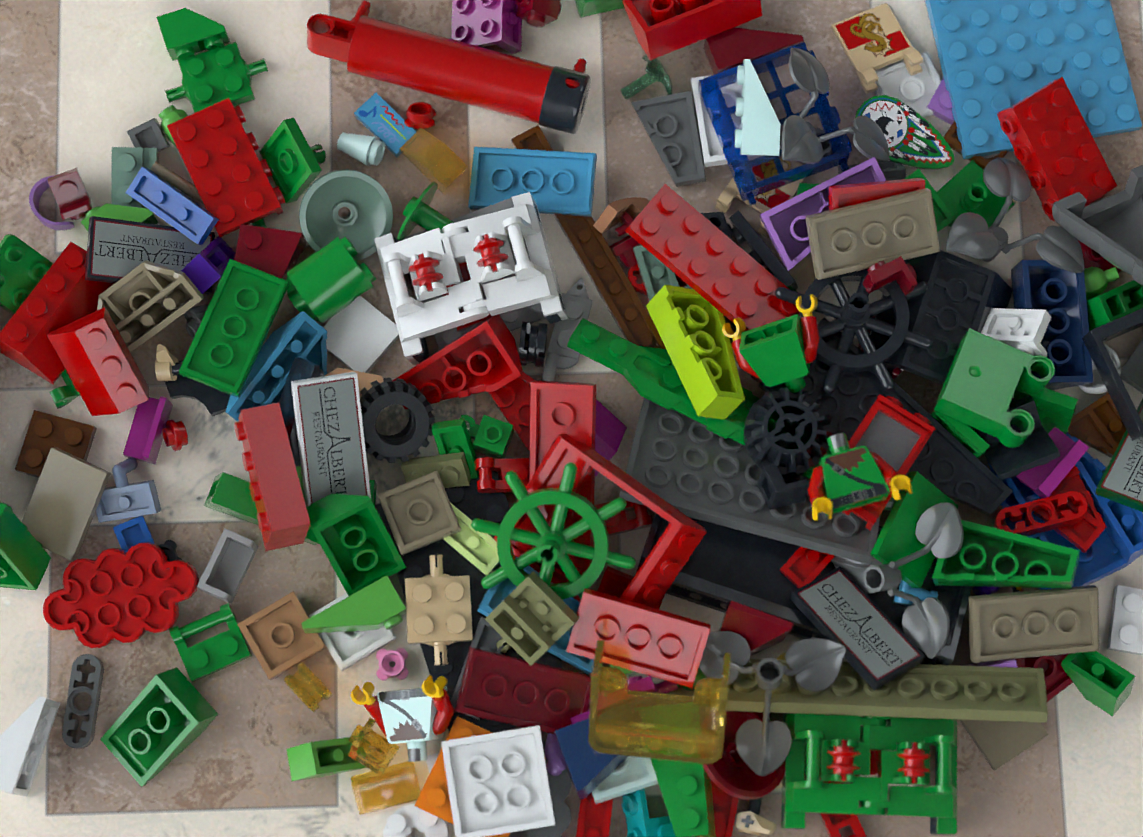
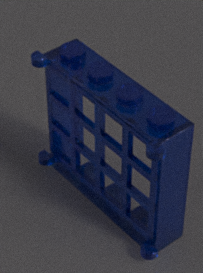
M805 42L751 61L757 75L766 71L770 73L776 90L767 93V97L769 100L779 97L787 116L779 119L780 127L784 125L786 118L790 115L799 116L801 113L793 114L786 94L801 88L796 83L782 87L775 68L789 63L791 48L802 49L816 58L813 50H807ZM737 67L699 80L700 95L742 201L748 200L750 206L756 204L754 197L838 165H840L843 172L849 170L847 162L852 146L847 134L829 139L828 142L833 154L822 158L816 164L806 163L785 172L779 158L782 157V149L779 150V156L764 155L749 161L747 155H741L740 148H735L734 146L736 127L731 114L736 113V105L728 108L720 89L737 82ZM829 91L826 94L818 93L819 97L814 103V107L805 116L818 114L825 133L817 137L840 130L838 124L841 123L838 110L835 106L830 107L826 97L829 95ZM773 160L778 174L757 182L752 167Z

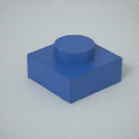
M144 516L136 517L112 527L121 549L126 552L132 546L139 543L150 542L155 544Z

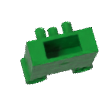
M969 328L960 342L934 411L998 438L1006 447H1018L1022 445L1033 431L1035 423L1030 413L1025 410L1016 409L1007 412L1016 386L1019 384L1023 391L1030 394L1041 392L1054 376V364L1046 356L1030 355ZM1031 371L1037 372L1041 376V379L1036 378L1031 373ZM1010 424L1016 425L1021 433L1015 432Z

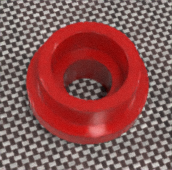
M168 420L166 428L162 429L164 442L167 447L171 446L174 451L181 450L182 446L188 444L185 425L182 421Z

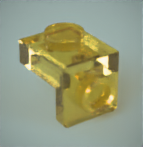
M370 717L364 727L358 725L350 736L349 742L353 744L348 756L382 776L396 756L399 746L390 744L386 738L374 732L372 729L376 720Z

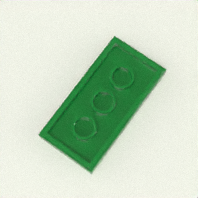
M230 259L180 367L179 374L239 398L289 287V281Z

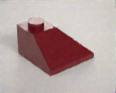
M731 600L719 631H730L742 636L747 641L750 648V656L782 642L791 630L793 623Z

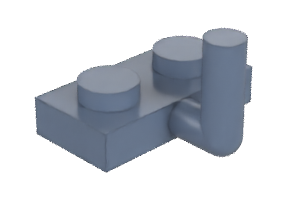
M128 458L113 467L112 472L116 486L105 488L96 509L99 523L155 514L161 511L154 480L128 483L126 474L137 468L138 462L136 459Z

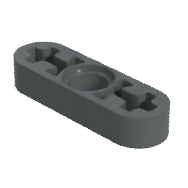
M90 654L81 655L73 662L62 729L64 742L69 747L76 749L86 748L92 743L97 722L104 666L99 658ZM88 661H91V665L96 667L95 673H89L87 682L94 684L93 690L84 686L77 687L78 681L81 683L85 682V673L80 672L81 666H86ZM82 692H87L92 698L91 706L85 711H79L74 703L76 696ZM73 714L82 717L90 716L89 722L84 720L81 722V730L86 731V737L80 738L79 743H76V738L70 735L71 730H77L79 720L72 719Z

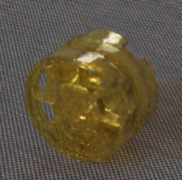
M301 662L296 667L297 671L293 675L288 674L283 680L314 713L320 707L319 703L323 699L328 700L333 694Z

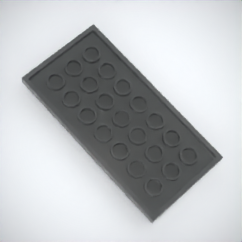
M644 398L625 471L631 477L688 517L871 565L874 557L870 553L877 541L881 515L871 530L865 528L867 521L852 512L849 515L842 512L832 514V519H829L826 513L820 512L818 513V520L815 521L812 519V505L809 494H807L803 502L770 510L757 485L763 469L751 459L744 445L731 438L725 439L707 430L705 425L673 409L668 410ZM804 475L796 476L798 481L805 479L810 481V478ZM621 488L619 498L645 505Z

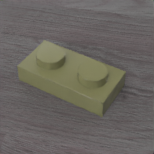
M464 452L409 458V461L402 462L401 464L406 483L438 471L444 488L469 486L471 482V475Z

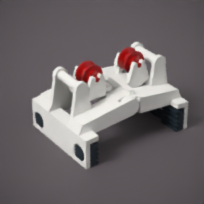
M530 192L513 196V208L451 223L444 226L442 231L440 228L399 242L392 233L374 239L405 358L412 364L420 363L430 356L425 339L426 336L483 319L489 313L491 316L541 303L543 314L550 324L568 319L537 204ZM509 242H511L517 265H515L514 257ZM459 263H467L471 280L463 281ZM410 273L417 300L409 296L404 274ZM515 273V276L508 277V278H505V279H501V278H503V277H506V276H508V275H510V274ZM449 293V295L425 303L420 302L422 300H426L429 298Z

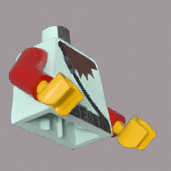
M429 675L422 683V688L377 692V696H372L375 687L371 682H365L362 691L359 686L355 685L351 692L353 702L364 705L390 744L407 742L408 762L428 760L426 741L443 739L444 732L447 730L454 714V708L447 693V679L443 676H439L434 683L432 676Z

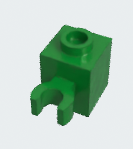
M461 415L460 419L464 418L465 422L470 425L468 432L470 438L474 439V451L495 459H505L514 434V425L487 415H483L481 423L478 425L471 416Z

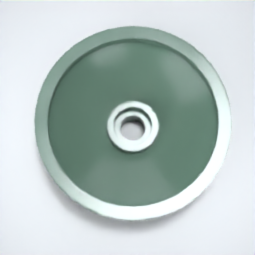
M342 169L329 172L310 185L300 204L299 222L307 243L316 252L333 241L335 237L338 236L342 239L346 236L359 254L354 258L359 261L377 251L375 238L390 233L393 223V209L385 189L373 177L360 171ZM342 207L349 208V214L345 217L338 214Z

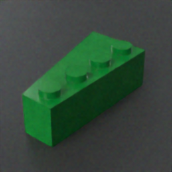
M699 702L634 708L635 712L639 711L645 730L642 731L643 738L676 837H716L711 778L702 765L698 751L699 730L706 718L705 706Z

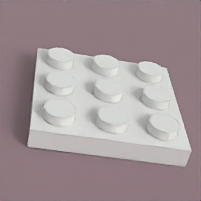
M539 726L441 742L456 837H487L555 825Z

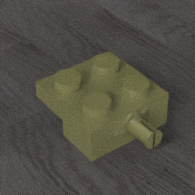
M534 571L485 618L502 636L496 643L497 648L499 649L507 642L500 651L506 653L513 647L530 666L580 619Z

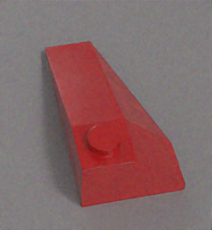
M498 314L475 326L397 378L403 379L408 384L409 382L421 391L430 404H434L443 400L457 397L463 398L480 392L496 391L521 376L523 370L515 338Z

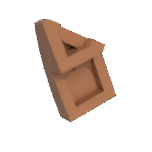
M641 197L616 200L608 204L593 226L603 234L619 222L623 225L620 217L622 214L627 212L632 219L637 217L650 201L647 198Z

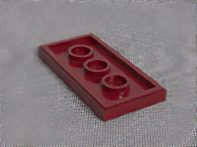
M470 647L454 710L455 712L524 728L539 726L541 732L556 735V730L572 725L571 717L588 711L590 707L589 700L592 699L597 677L537 662L530 666L521 658Z

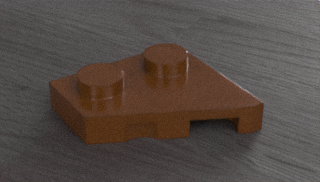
M1106 393L1074 415L1067 432L1072 437L1075 436L1086 445L1112 458L1126 431V427L1109 393Z

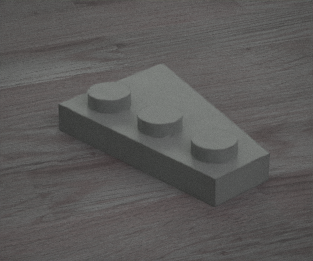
M686 91L631 102L676 187L705 182L706 175L692 92Z

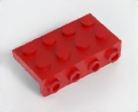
M1063 77L1053 80L1015 105L998 112L997 116L1001 129L1007 134L1014 148L1016 158L1021 162L1032 188L1035 189L1042 203L1043 211L1052 221H1055L1052 215L1054 202L1080 192L1087 200L1086 207L1117 187Z
M229 98L167 125L206 210L219 219L214 227L220 238L240 229L241 224L249 225L273 213L277 215L282 214L281 205L286 203L279 187L272 188L268 177L273 175L266 160L259 161L255 150L260 148L253 133L246 134L242 126L247 121L240 106L233 107Z

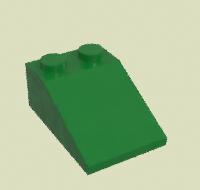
M175 667L156 674L100 740L138 784L143 787L198 738L218 716V713L182 672Z

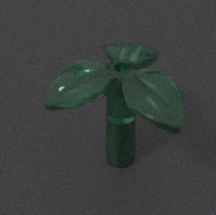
M645 54L642 59L648 62L645 68L647 73L620 90L625 99L628 100L656 81L664 85L667 95L672 94L673 88L671 79L665 72L661 62L657 58L650 61Z

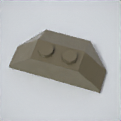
M145 260L99 295L97 310L106 307L131 353L200 302L204 296L184 272Z

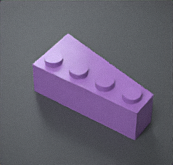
M875 157L760 214V219L788 272L811 253L805 216L829 211V186L887 181Z

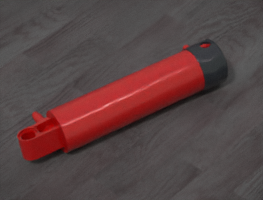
M362 1L351 21L326 14H315L307 21L308 49L316 55L346 62L347 71L350 73L538 123L540 126L569 134H575L579 128L591 80L590 76L585 74L587 62L582 58L577 60L573 70L545 65L368 17L371 7L369 1Z

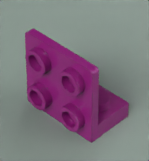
M452 0L451 39L478 47L495 44L511 54L522 52V19L516 17L518 6L516 0Z

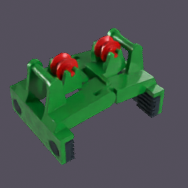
M783 713V723L787 725L791 734V747L786 757V771L783 777L781 829H805V813L930 817V834H957V719ZM805 741H807L806 780L804 781ZM820 741H821V781H820ZM930 746H935V786H898L930 785ZM870 751H879L877 777H861L870 775ZM823 781H828V782H850V784H843V783H823Z

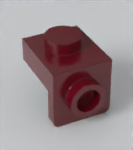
M902 256L888 263L882 260L868 268V274L862 283L868 294L896 280L903 293L908 295L912 293L917 285V276L913 267L909 263L906 264Z

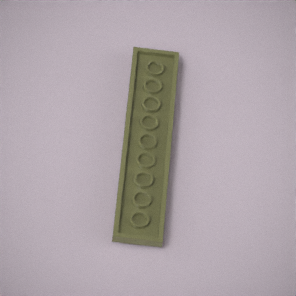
M750 658L744 668L751 667L753 664L758 665L763 659ZM777 659L782 666L785 665L787 669L791 670L786 660ZM842 662L834 683L822 691H807L797 684L795 675L787 676L783 674L781 685L777 689L772 690L770 712L792 714L1046 723L1048 716L1044 668L919 664L874 691L848 662ZM739 672L736 681L727 686L712 682L711 710L764 712L765 690L761 689L756 683L755 672L749 674Z

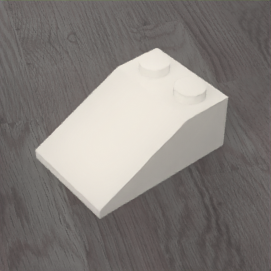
M39 696L0 735L1 791L28 796L60 706L59 702Z

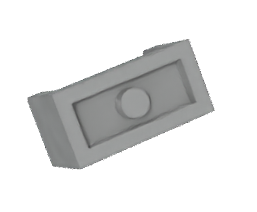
M224 528L197 587L209 595L232 604L259 546L254 541Z

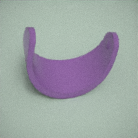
M53 176L40 179L34 184L29 194V204L33 213L42 224L50 229L68 230L74 228V222H53L40 215L39 201L42 194L50 187L48 178Z

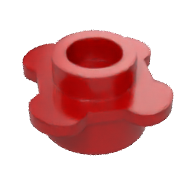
M415 102L409 105L406 111L408 118L405 119L407 127L425 129L435 125L433 117L436 116V110L432 109L430 104Z

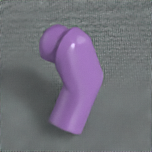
M548 733L545 745V756L548 760L545 764L546 771L553 776H558L562 770L567 768V764L557 736Z

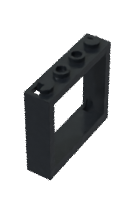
M1143 308L1090 330L1082 338L1132 441L1143 437V422L1104 342L1142 327Z

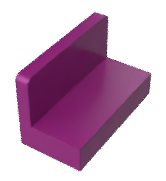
M162 396L160 399L149 397V400L137 406L123 452L125 457L156 464L163 441L162 429L166 428V422L169 420L173 407L168 398Z
M1054 427L1048 435L1059 449L1060 457L1051 460L1045 465H1038L1015 476L1041 498H1046L1053 492L1089 449L1082 441L1074 442L1057 427Z

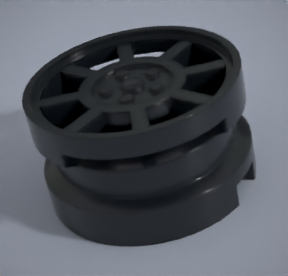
M522 321L519 344L521 365L526 366L528 363H534L535 367H544L548 324L539 323L538 326H533L531 322Z

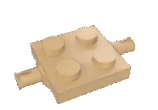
M435 555L429 556L430 575L422 578H405L407 644L434 646L435 666H440V653L442 665H448V645L455 642L473 640L470 575L450 576L443 574V555H437V568Z

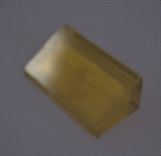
M406 761L351 777V786L360 815L415 801L421 793L414 762Z

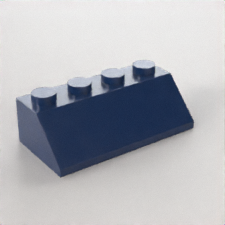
M1021 260L1011 269L1014 309L1047 310L1051 316L1041 345L1047 352L1046 357L1054 364L1055 373L1045 388L1057 390L1093 383L1092 359L1082 340L1089 332L1084 270L1082 273H1074L1053 266L1045 260ZM1031 371V373L1036 378L1041 379V376L1037 372Z

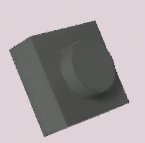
M153 118L127 131L134 147L159 148V152L170 147L157 118Z

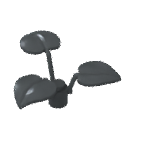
M791 48L788 63L791 77L799 88L811 93V98L799 116L790 115L784 122L783 131L780 135L782 160L816 164L823 156L821 142L844 134H852L854 146L869 159L875 157L878 162L889 161L890 153L883 131L875 121L866 116L855 118L853 121L854 127L850 126L819 137L816 136L815 128L811 123L804 121V117L818 99V93L826 94L829 91V77L823 65L813 55L802 49Z
M999 157L990 161L983 171L985 185L996 196L1006 197L1005 204L989 229L987 222L982 216L971 212L961 214L950 228L946 251L958 252L990 262L1001 251L1007 254L1011 249L1034 240H1039L1036 250L1045 261L1070 272L1082 273L1084 270V259L1080 243L1063 227L1048 226L1043 234L1035 233L1008 244L1007 232L998 226L1009 209L1012 199L1025 202L1029 198L1031 183L1025 171L1013 161Z
M952 503L936 504L921 515L916 525L915 534L917 539L926 546L898 561H892L890 564H882L875 558H873L871 565L839 556L831 560L835 568L841 567L866 594L887 591L889 596L895 595L912 601L915 605L909 606L905 610L902 618V628L907 638L929 658L936 657L947 641L950 628L948 612L937 598L929 597L921 603L918 597L897 590L902 579L898 567L927 554L930 550L938 558H949L959 551L963 542V527L957 508Z
M730 631L709 633L699 665L704 676L715 684L727 686L736 681L739 672L742 674L755 672L756 683L761 689L765 690L763 722L757 719L746 721L736 734V748L740 757L757 775L765 776L775 771L785 761L791 747V734L787 725L781 721L769 722L772 690L777 689L781 685L783 674L787 676L795 675L797 684L807 691L817 692L827 689L834 683L839 674L846 652L845 646L825 639H804L791 645L786 652L785 660L791 670L787 669L785 665L782 666L775 658H765L758 665L753 664L751 667L744 668L749 662L751 654L747 641L739 634Z

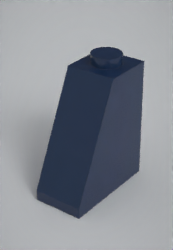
M629 703L555 731L580 800L586 798L642 743L640 731L645 730L639 711L632 713Z

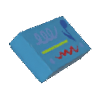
M377 93L372 95L354 112L355 117L375 137L384 142L385 146L396 157L401 155L419 138V134L412 127H407L405 120Z

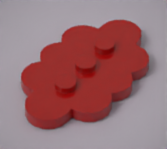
M150 542L134 545L128 552L119 548L106 549L97 556L96 560L91 558L77 559L65 568L63 574L64 588L50 593L45 599L43 616L46 622L54 629L60 631L74 629L78 640L84 646L90 648L104 647L114 639L123 643H131L140 639L146 630L152 633H161L172 628L179 616L178 602L185 601L195 594L198 588L199 575L195 567L189 562L183 560L168 562L164 551L158 545Z

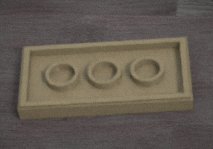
M928 188L805 216L815 278L818 280L868 269L882 260L888 263L902 256L903 260L940 252L932 193Z
M1088 585L1072 587L1071 589L1056 588L969 596L970 660L977 663L1099 651L1098 587Z

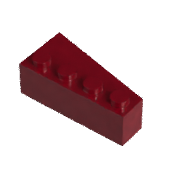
M241 224L234 260L287 281V272L296 266L300 254L303 253L307 243L303 233Z

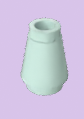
M343 132L339 136L337 149L367 166L372 164L377 166L384 156L385 143L375 136Z

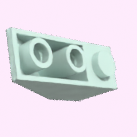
M744 59L743 66L737 67V85H742V97H736V116H741V129H735L734 146L735 148H740L741 155L779 156L781 124L750 59Z

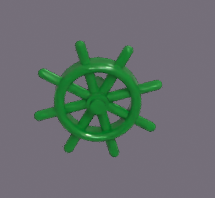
M573 462L565 465L560 488H544L530 493L516 472H507L505 479L518 501L509 509L501 524L478 518L471 522L473 530L497 536V553L502 567L485 576L481 581L482 586L485 589H490L507 578L514 585L518 586L529 576L523 569L536 561L541 562L543 560L539 577L562 600L576 595L581 599L584 588L589 589L598 579L605 563L626 569L634 568L636 560L632 556L609 551V534L605 524V520L625 509L626 501L623 498H617L597 510L589 500L572 491L577 473V466ZM556 504L551 527L538 506ZM568 508L573 509L583 517L580 521L564 529ZM524 513H527L539 533L515 528V525ZM591 529L595 547L571 542V540ZM512 540L536 547L515 558ZM568 554L590 559L592 562L586 571L580 575ZM556 561L568 578V582L551 583Z

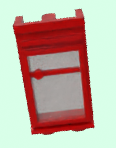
M879 394L848 443L850 449L866 445L869 452H876L893 466L900 475L906 476L935 428L930 425L931 422L925 416L919 413L911 414L903 409V404L894 397H884ZM889 488L890 493L885 500L846 510L842 513L849 515L851 512L867 521L865 528L871 530L892 498V490Z

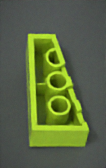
M664 285L646 305L649 314L697 415L725 420L745 398L730 339L722 332V327L725 324L724 315L694 289Z

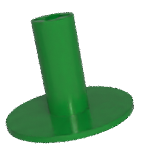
M432 182L419 198L414 196L408 202L402 214L406 219L400 228L397 240L402 241L417 224L427 231L440 228L442 231L444 226L455 223L429 206L436 193L438 183Z

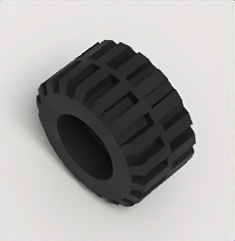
M389 377L383 378L384 382L378 383L377 380L371 382L372 387L369 390L364 387L360 391L362 394L360 404L366 452L373 454L380 461L384 458L388 463H395L396 459H400L402 462L409 461L408 455L413 454L416 457L421 454L418 449L421 446L426 448L430 443L427 437L433 436L432 424L435 423V416L431 412L433 410L431 404L421 391L410 382L409 384L406 383L403 379L397 378L396 381H392ZM395 404L406 406L409 410V421L401 432L389 436L377 432L376 419L384 408Z

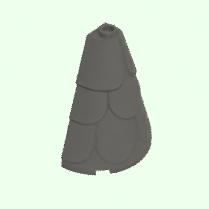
M1143 165L1131 169L1125 190L1086 207L1087 200L1080 192L1053 203L1052 215L1060 227L1065 228L1072 236L1099 253L1105 260L1132 275L1133 280L1143 286Z

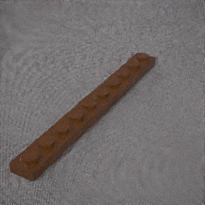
M539 125L511 139L515 149L553 151ZM554 213L555 219L624 338L638 346L666 349L654 322L603 235L593 226L595 221L592 216Z

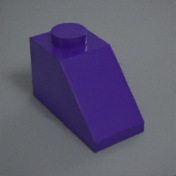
M218 235L181 272H184L200 293L203 294L222 277L229 260L235 259L236 252Z

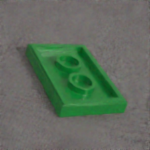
M911 471L907 476L911 482L912 493L909 494L907 490L901 489L899 493L900 499L895 501L870 553L882 564L898 561L926 546L917 539L915 531L919 518L927 509L939 503H952L957 509L959 507L917 471ZM930 550L927 554L898 567L902 580L912 588H921L935 558L932 551Z

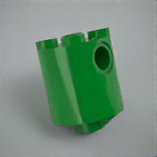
M338 236L335 237L325 247L314 252L287 272V281H289L287 289L288 298L299 313L303 311L313 320L321 323L326 322L346 308L364 292L374 288L372 282L377 279L367 264L363 262L359 265L354 258L359 253L346 236L342 239Z

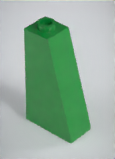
M225 472L215 476L204 506L259 526L256 504L250 492V482ZM309 526L304 542L317 545L319 542Z

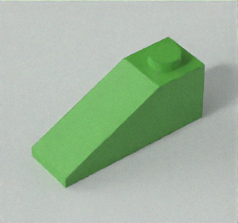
M385 576L301 624L305 634L378 630L383 626L388 630L403 621L401 616L406 614V607L388 576Z

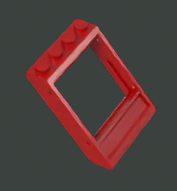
M559 435L527 484V491L530 493L544 488H560L564 467L567 463L573 462L577 466L573 492L579 493L595 469L670 522L620 597L621 599L656 608L707 531L585 443ZM556 504L538 506L551 527ZM524 513L515 525V528L539 533L527 513ZM512 540L513 552L516 557L536 547ZM543 560L541 562L536 561L529 566L540 573ZM555 565L551 582L555 584L568 582L569 580L563 570ZM576 595V596L573 597V598L576 599L578 602L581 601V599H580V597H579L578 595Z

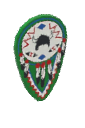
M887 95L874 96L864 101L856 111L855 118L866 116L875 121L883 131L889 148V161L920 169L948 168L954 163V154L941 133L914 109L897 98Z

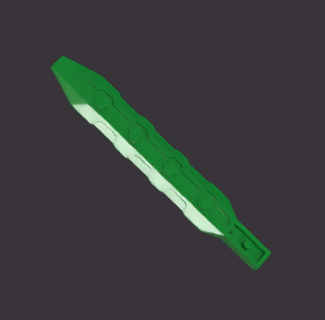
M582 318L569 338L568 348L622 374L640 396L668 410L673 409L705 425L707 430L725 439L731 438L745 446L743 438L745 420L752 405L760 398L742 387L745 400L725 420L698 416L666 349L638 346ZM776 411L772 413L768 420V433L773 431L778 418H780ZM784 426L781 434L790 433L793 435L796 428L787 429ZM807 430L804 431L801 437V441L804 445L809 441L812 433ZM795 445L794 447L789 449H797L798 446ZM828 448L825 456L831 455L830 448ZM816 467L802 475L811 479L812 472ZM893 496L884 510L891 511L896 501Z

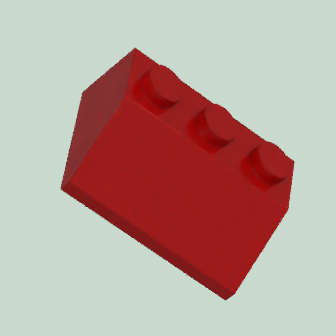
M106 307L47 334L92 416L119 414L149 400V386Z

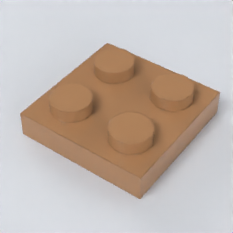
M294 591L237 624L270 681L326 648L318 633L305 634L301 623L309 619V616Z

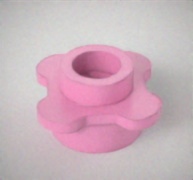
M398 648L396 651L380 649L376 654V658L379 660L377 677L383 681L391 677H397L400 680L405 679L409 673L405 665V659L408 657L407 651L404 648ZM391 661L395 662L394 667L389 666Z

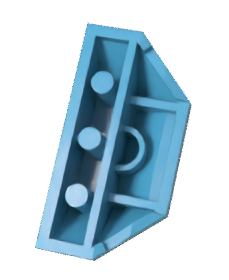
M303 311L275 330L261 347L240 397L230 395L226 413L238 422L240 411L243 409L278 403L293 360L296 357L319 365L324 375H326L327 330Z

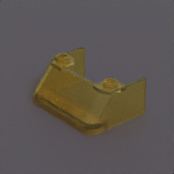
M597 640L591 676L588 737L589 744L594 750L605 754L703 764L714 763L720 759L723 750L731 653H724L722 679H701L695 685L693 697L628 690V678L623 671L616 668L603 667L604 641Z

